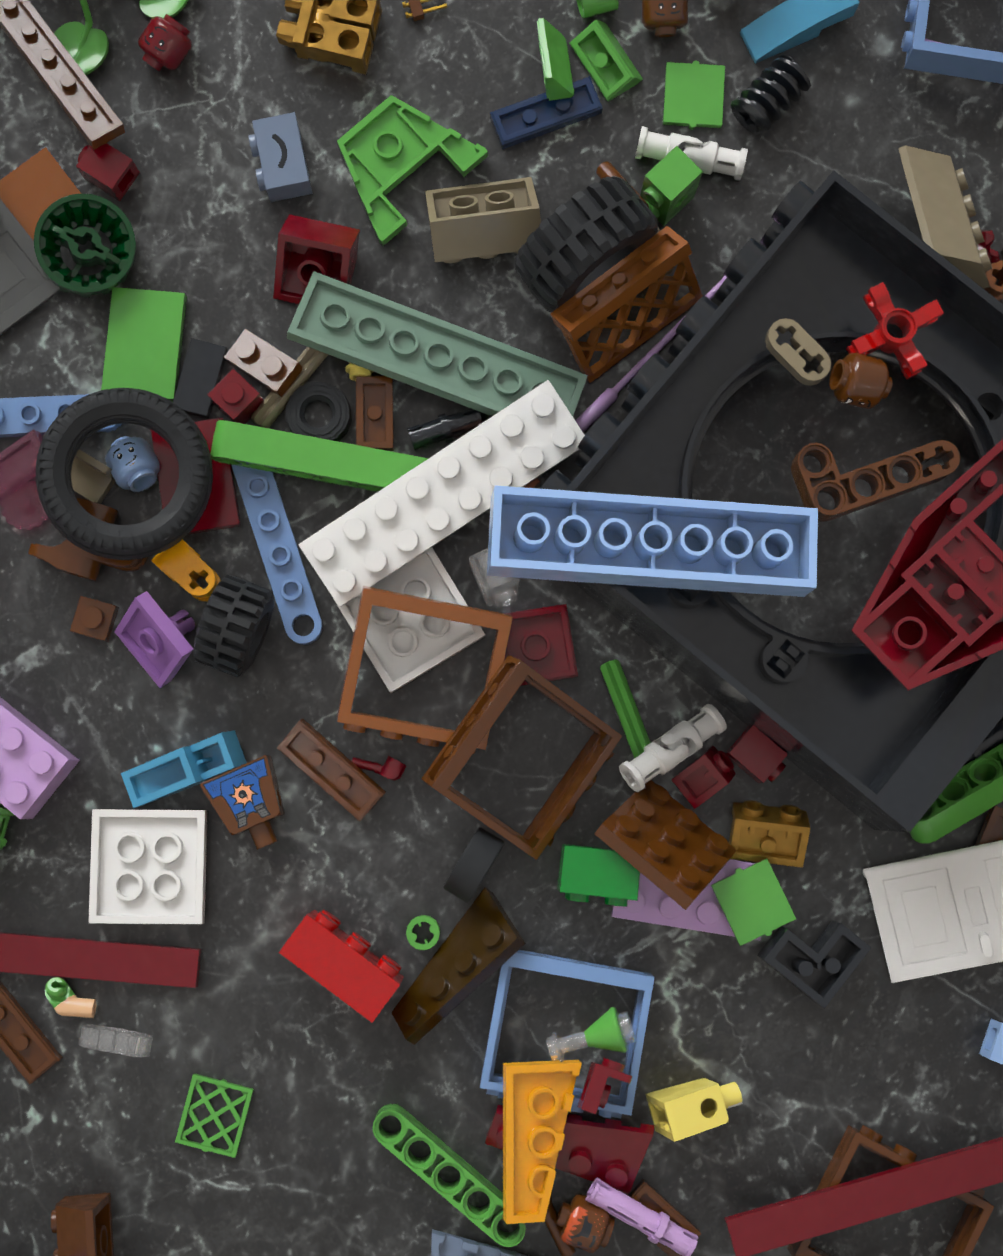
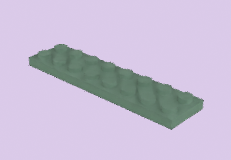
M313 271L287 331V339L490 416H494L547 380L550 381L573 416L588 376Z

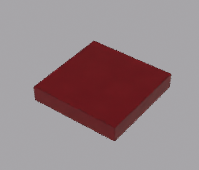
M567 604L504 613L513 617L504 660L508 655L523 661L549 682L578 677ZM525 681L521 684V686L529 685Z

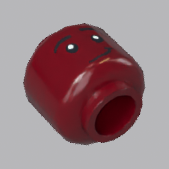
M168 14L164 18L154 16L138 39L139 47L145 52L142 59L159 72L163 66L170 70H176L192 48V41L188 37L190 31Z

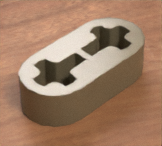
M787 318L779 319L772 324L765 339L769 352L802 384L811 386L823 381L831 368V360L827 352L794 320ZM777 331L781 334L789 331L793 335L790 343L797 350L795 351L788 343H783L780 346L776 342L779 336ZM799 354L809 362L817 359L820 363L817 367L819 374L814 370L809 374L805 372L803 368L806 365V361Z

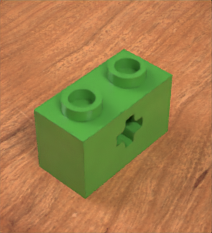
M678 146L672 149L645 175L640 194L648 203L651 212L663 226L695 197L703 172Z

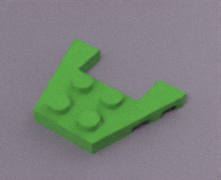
M392 95L337 140L339 150L382 246L407 226V220L385 196L437 151H441L463 177L488 157V151L485 147L478 143L475 145L462 138L461 134L451 128L446 129L431 120L430 116Z

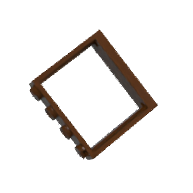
M508 655L426 771L422 780L537 860L547 845L551 847L554 834L561 824L571 818L575 811V804L583 792L588 791L594 785L597 772L605 761L613 757L614 753L612 751L622 738V735L523 661ZM523 681H525L594 733L525 833L520 835L450 785Z
M848 1125L816 1191L840 1184L859 1145L899 1167L917 1162L915 1161L917 1154L896 1143L894 1149L881 1142L883 1136L865 1125H862L860 1131ZM977 1189L955 1196L968 1204L942 1256H971L994 1208V1205L983 1197L985 1190ZM812 1238L789 1244L787 1247L792 1256H832L810 1244Z

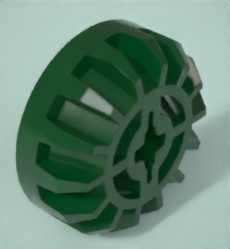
M72 194L58 199L42 213L34 232L35 254L44 275L48 280L56 284L61 291L67 294L71 292L79 294L84 298H90L91 295L100 293L103 295L108 294L119 283L123 284L132 265L134 266L136 241L130 221L114 203L97 195ZM100 231L109 239L112 254L111 249L102 245L101 237L99 236ZM87 241L92 242L93 251L87 249L84 254L80 253L78 244L85 245ZM61 245L69 249L70 255L76 263L73 270H70L62 260ZM98 264L105 268L94 275L78 274L81 267H93Z

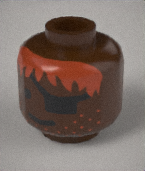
M577 1194L571 1199L570 1204L562 1202L555 1225L561 1227L560 1235L564 1243L589 1253H594L600 1246L604 1248L607 1246L614 1228L615 1217L610 1216L607 1211L587 1202L585 1200L587 1196Z

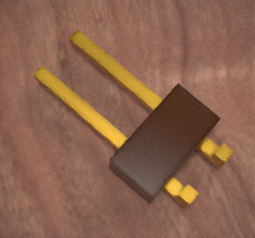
M408 0V3L402 2L403 8L409 7L411 11L409 14L408 12L405 13L406 18L412 17L414 22L424 19L425 13L447 8V4L423 10L421 3L432 0Z

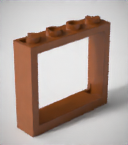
M363 586L337 714V722L344 723L343 729L352 732L365 733L366 728L381 730L380 736L385 738L402 740L403 735L418 737L417 743L433 747H439L440 741L447 743L455 730L351 711L372 605L497 629L485 687L504 662L513 617L509 614ZM490 730L478 745V749L486 750Z

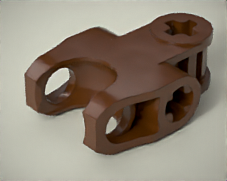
M76 498L79 504L95 518L107 523H115L118 514L116 509ZM67 539L60 545L53 547L31 543L28 552L31 556L48 562L67 574L92 581L97 580L101 565L126 572H134L142 568L148 557L135 560L108 559L86 552Z

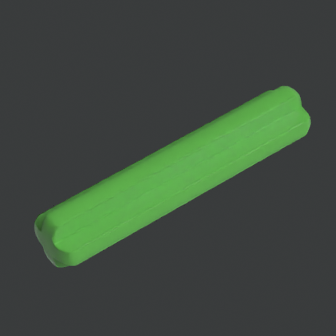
M614 659L603 663L600 670L635 759L644 752V747L651 742L619 660Z

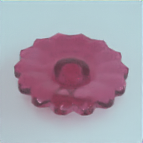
M21 480L18 484H11L9 490L3 492L4 498L0 501V505L3 508L1 514L6 517L8 524L14 525L17 529L25 528L31 530L34 526H41L43 520L48 519L40 502L35 481L27 482Z

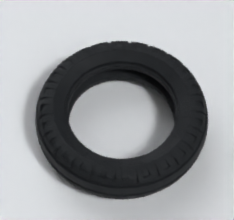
M105 389L84 396L72 403L56 417L46 431L36 460L37 491L42 507L51 523L67 540L77 547L108 559H142L154 556L173 547L184 539L196 526L207 507L212 490L213 468L211 455L206 440L196 423L172 401L141 389ZM115 424H136L156 432L171 446L179 465L177 488L167 506L154 517L132 525H116L95 518L79 504L72 488V464L81 445L98 430Z

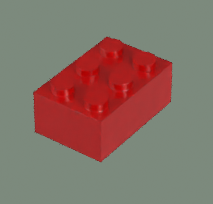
M325 909L322 912L319 911V913L316 910L306 914L278 953L373 1023L400 986L404 978L399 973L402 967L385 954L380 959L368 949L371 947V944L356 932L349 936L339 928L341 921Z

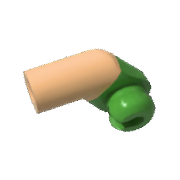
M53 977L46 983L45 996L57 1014L69 1017H95L96 999L77 998L68 983L60 977Z

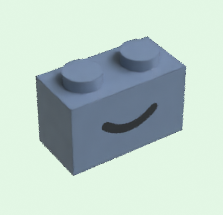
M295 112L253 120L255 134L248 135L253 157H260L262 168L255 169L260 191L266 190L271 202L313 194Z

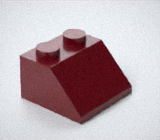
M289 214L278 233L273 299L300 304L313 271L351 285L357 260L360 229Z

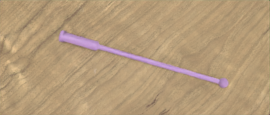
M724 276L705 296L711 300L727 277ZM683 318L613 388H607L575 420L583 433L618 399V392L638 373L653 354L658 353L677 334L675 331Z

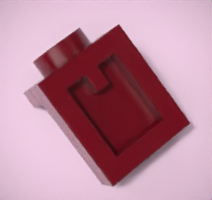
M712 745L703 755L676 774L671 780L693 808L696 809L728 785L736 773L733 770L734 765L728 755L723 751H718Z
M603 1058L601 1065L591 1062L577 1107L593 1114L597 1113L598 1107L604 1108L611 1091V1085L606 1084L608 1076L630 1084L632 1076L623 1073L626 1065Z

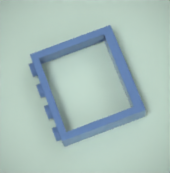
M930 0L908 1L905 21L910 22L909 31L904 32L901 43L902 51L906 52L904 69L1003 84L1002 52L925 41Z
M518 950L500 967L480 1088L487 1089L486 1094L503 1099V1074L494 1073L512 967L636 989L637 993L624 1064L626 1066L623 1072L632 1076L630 1084L622 1081L620 1094H609L605 1107H598L599 1115L611 1119V1117L621 1119L622 1114L631 1116L655 977L651 973ZM574 1087L571 1112H584V1110L577 1107L583 1089Z

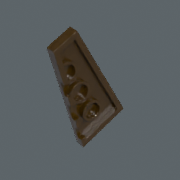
M486 887L391 1012L405 1039L414 1045L526 944L493 892Z

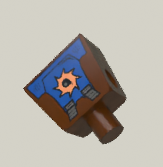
M264 755L200 783L203 792L232 836L249 830L257 850L278 841L270 820L284 815L285 812L271 756Z

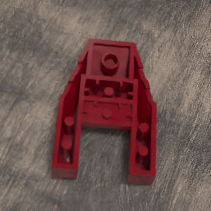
M1003 439L913 519L851 630L907 691L1003 650V551L974 522L1003 496Z

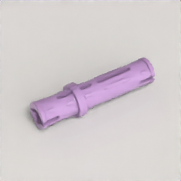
M598 1177L591 1184L585 1199L587 1202L600 1207L619 1220L638 1229L648 1236L647 1239L654 1244L659 1242L682 1256H691L697 1245L698 1235L678 1226L670 1220V1216L666 1213H657L647 1208L635 1199L609 1186V1184L603 1182Z

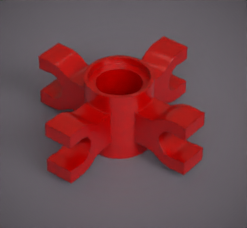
M884 282L870 288L868 294L863 297L866 305L878 321L877 326L873 332L851 342L852 345L846 349L849 354L869 355L878 349L885 353H895L900 368L907 380L922 371L921 369L927 366L924 357L914 345L912 338L917 330L935 323L944 312L937 299L912 313L903 308H895ZM887 324H895L900 327L903 338L892 337L887 331Z

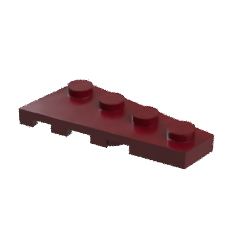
M497 1105L485 1144L503 1150V1105ZM568 1114L563 1132L565 1134L562 1150H559L555 1168L590 1181H594L598 1177L616 1190L629 1194L653 1137L654 1125L641 1123L640 1128L621 1126L622 1121L605 1119V1123L583 1121V1116Z

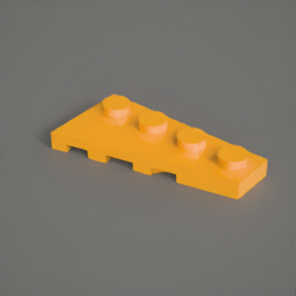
M579 1060L503 1063V1220L506 1224L545 1222L556 1175V1161L559 1150H562L565 1137L563 1132L568 1111L571 1112L576 1077H579L582 1062Z

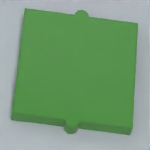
M697 60L693 61L692 64L667 62L663 125L688 126L690 130H694L695 127L722 128L725 66L699 64Z
M767 858L743 870L736 868L734 874L711 884L739 946L762 935L771 936L773 930L796 920Z

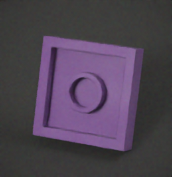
M146 591L135 597L114 632L157 686L162 688L172 681L194 650L183 635L194 630L195 622L192 617L184 621L183 619L189 613L182 609L168 618Z

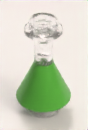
M611 1007L583 1032L559 1038L557 1032L554 1031L552 1032L553 1036L546 1038L552 1061L559 1059L560 1062H564V1053L585 1047L626 1053L627 1044L635 1042V1035L628 1012L618 1013L615 1007Z

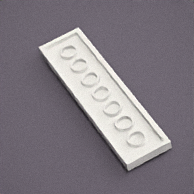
M547 380L298 545L338 606L341 607L360 595L363 586L372 587L489 510L495 485L524 487L580 450L578 445L585 435L550 381Z

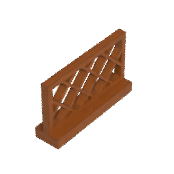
M666 226L550 313L554 324L562 330L581 373L588 375L586 380L589 383L593 382L692 307L703 296L688 257L692 254L689 242L670 227ZM677 265L673 276H665L666 272ZM661 284H670L664 300L655 299ZM649 286L645 298H636L637 294ZM680 286H688L690 292L680 300L674 301ZM632 306H641L636 320L626 321ZM620 308L616 320L607 319L608 316ZM651 308H660L657 317L651 322H646ZM603 328H612L607 343H599L598 340ZM631 329L628 339L621 344H617L622 330ZM591 330L587 342L578 341L580 337ZM594 351H603L600 360L590 367L589 363Z

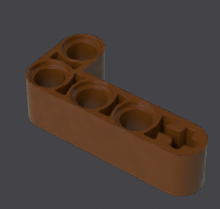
M939 440L840 475L830 449L820 443H809L792 460L791 472L804 507L818 508V521L826 522L943 480L959 466L960 453L951 442ZM805 456H813L818 459L821 466L820 472L813 473L808 471L803 464V458ZM932 457L934 459H942L944 465L935 464L927 467L925 470L922 469V465ZM894 466L902 467L907 472V483H900L895 480L892 474ZM861 479L868 482L871 486V496H861L855 489V481ZM818 493H828L833 497L835 502L833 510L823 509L819 505L817 500Z

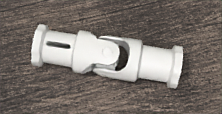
M642 126L635 156L636 159H641L644 156L662 160L672 149L686 142L683 152L703 171L702 173L710 175L712 172L734 176V180H741L748 149L742 148L740 151L723 148L719 147L718 142L708 141L703 143L697 138L671 133L670 136L650 132L647 127Z
M706 704L700 709V713L689 721L683 720L658 739L646 745L644 752L635 759L622 763L619 766L622 777L634 791H641L645 788V783L658 774L665 775L680 762L700 750L703 742L711 736L724 732L727 729L724 718L713 705Z

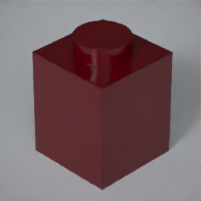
M107 143L95 150L90 145H86L80 152L78 164L76 165L85 180L119 202L140 173L131 158Z
M234 369L207 394L213 404L232 422L246 424L251 419V415L263 402L260 393Z
M755 725L748 726L726 751L728 757L757 783H764L767 779L773 782L786 767L782 761L788 755Z

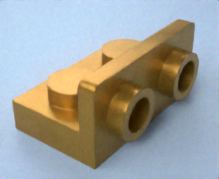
M752 800L744 801L743 803L733 802V822L729 844L737 851L731 859L760 862L767 858L770 864L803 868L811 828L806 811L792 805H783L781 807L765 806L760 802Z

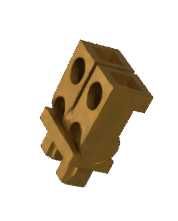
M285 0L286 12L299 14L297 23L282 19L279 21L276 36L280 44L295 48L298 58L332 62L351 67L353 72L366 75L374 46L373 41H375L382 14L380 0Z

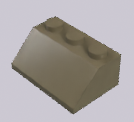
M531 177L425 191L435 262L443 261L444 263L451 264L465 258L480 257L490 259L503 253L515 252L518 254V250L526 243L528 236L536 231L541 223L540 208Z

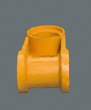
M183 539L168 550L156 554L151 560L172 581L177 582L199 601L208 602L215 587L221 581L219 575ZM199 577L204 578L208 583L206 588L203 589L196 582Z

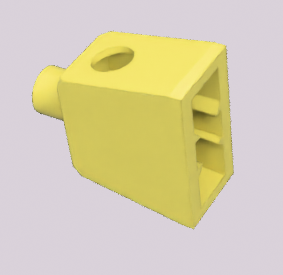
M706 1078L645 1094L655 1131L674 1142L729 1122L726 1109L742 1104V1095L736 1082L719 1086L718 1083Z

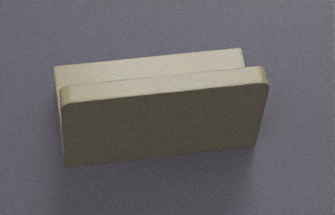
M79 449L75 455L71 470L73 491L89 501L101 504L115 483L111 474L112 469Z

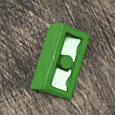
M539 18L537 30L546 96L549 98V101L571 98L574 96V88L566 39L547 20Z
M594 20L569 43L607 101H611L643 80L605 22Z

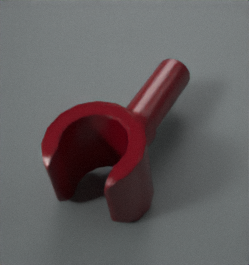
M388 756L383 766L376 762L353 757L352 762L358 768L373 771L393 781L400 779L406 768L405 764Z

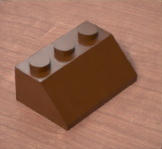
M110 1193L65 1196L55 1205V1209L51 1212L52 1233H57L58 1248L54 1250L53 1256H114Z

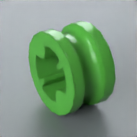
M417 916L407 926V940L415 949H430L439 940L440 926L431 916ZM422 922L430 924L429 931L434 934L431 941L427 938L425 943L416 940L418 934L413 931V927L417 923L419 927L422 926Z

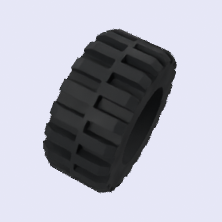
M617 176L603 178L598 183L590 184L585 190L579 191L565 204L560 205L551 216L539 224L536 231L528 236L526 243L520 247L518 255L515 257L516 273L545 310L552 313L658 232L657 218L625 179Z

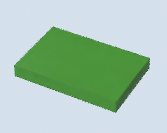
M112 288L101 390L135 388L158 394L173 402L178 386L187 301L185 293Z

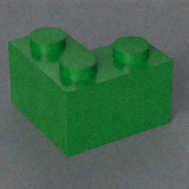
M562 844L557 889L565 893L566 900L589 902L590 895L605 897L604 904L623 907H627L628 900L637 901L640 872L617 852L597 847Z

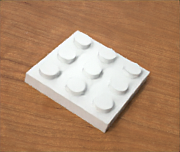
M432 547L372 586V588L468 606ZM361 594L339 607L353 632ZM372 605L364 650L389 692L393 693L486 635L482 628L477 625Z
M92 809L89 923L204 924L207 810Z

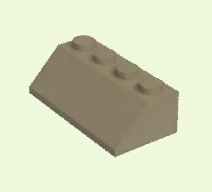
M906 145L898 148L923 241L983 289L990 287L986 272L993 268L987 249L979 250L978 244L985 241L979 222L971 223L970 217L977 214L971 195L963 196L962 191L969 189L963 168L955 170L951 156Z

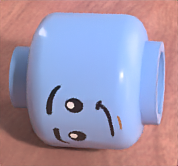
M123 436L116 439L105 457L106 466L112 469L113 479L124 490L140 492L148 489L156 482L157 474L160 471V463L150 444L141 437Z

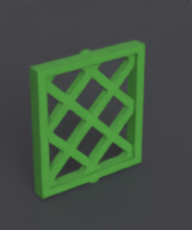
M194 1073L175 1143L202 1149L203 1152L210 1151L236 1158L254 1089L227 1082L225 1079L218 1080ZM203 1081L212 1083L218 1089L206 1095L200 1083ZM196 1088L201 1099L191 1105ZM228 1088L239 1090L243 1096L232 1102L225 1090ZM221 1093L227 1105L215 1111L209 1099ZM245 1100L242 1116L240 1117L235 1106ZM205 1103L211 1115L199 1122L193 1109ZM230 1109L236 1122L225 1128L218 1116ZM189 1114L195 1125L184 1131ZM214 1119L220 1132L208 1138L202 1126ZM238 1127L236 1139L233 1143L228 1132ZM197 1129L204 1141L202 1143L188 1140L186 1135ZM223 1136L229 1148L227 1150L217 1148L211 1142Z

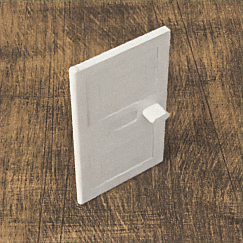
M1003 840L863 869V875L867 879L891 983L1003 962Z

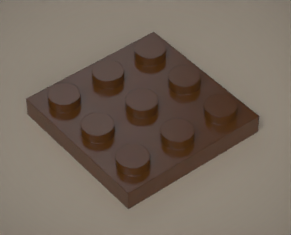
M652 780L645 783V788L641 791L635 792L595 832L597 837L685 910H687L737 851L728 843L724 836L715 833L692 810L685 808L670 796L664 787L657 785Z

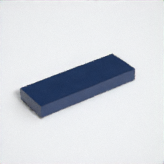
M590 76L573 82L574 96L571 98L549 101L545 92L490 112V119L502 150L602 114L603 108Z

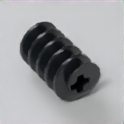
M781 55L780 58L772 61L769 68L762 71L760 77L752 81L750 87L742 91L740 97L732 101L730 105L732 113L737 121L749 132L756 133L757 126L763 130H769L771 128L769 118L775 121L781 118L779 108L788 111L791 108L789 99L798 101L801 98L800 90L808 91L810 89V80L803 68L788 55Z

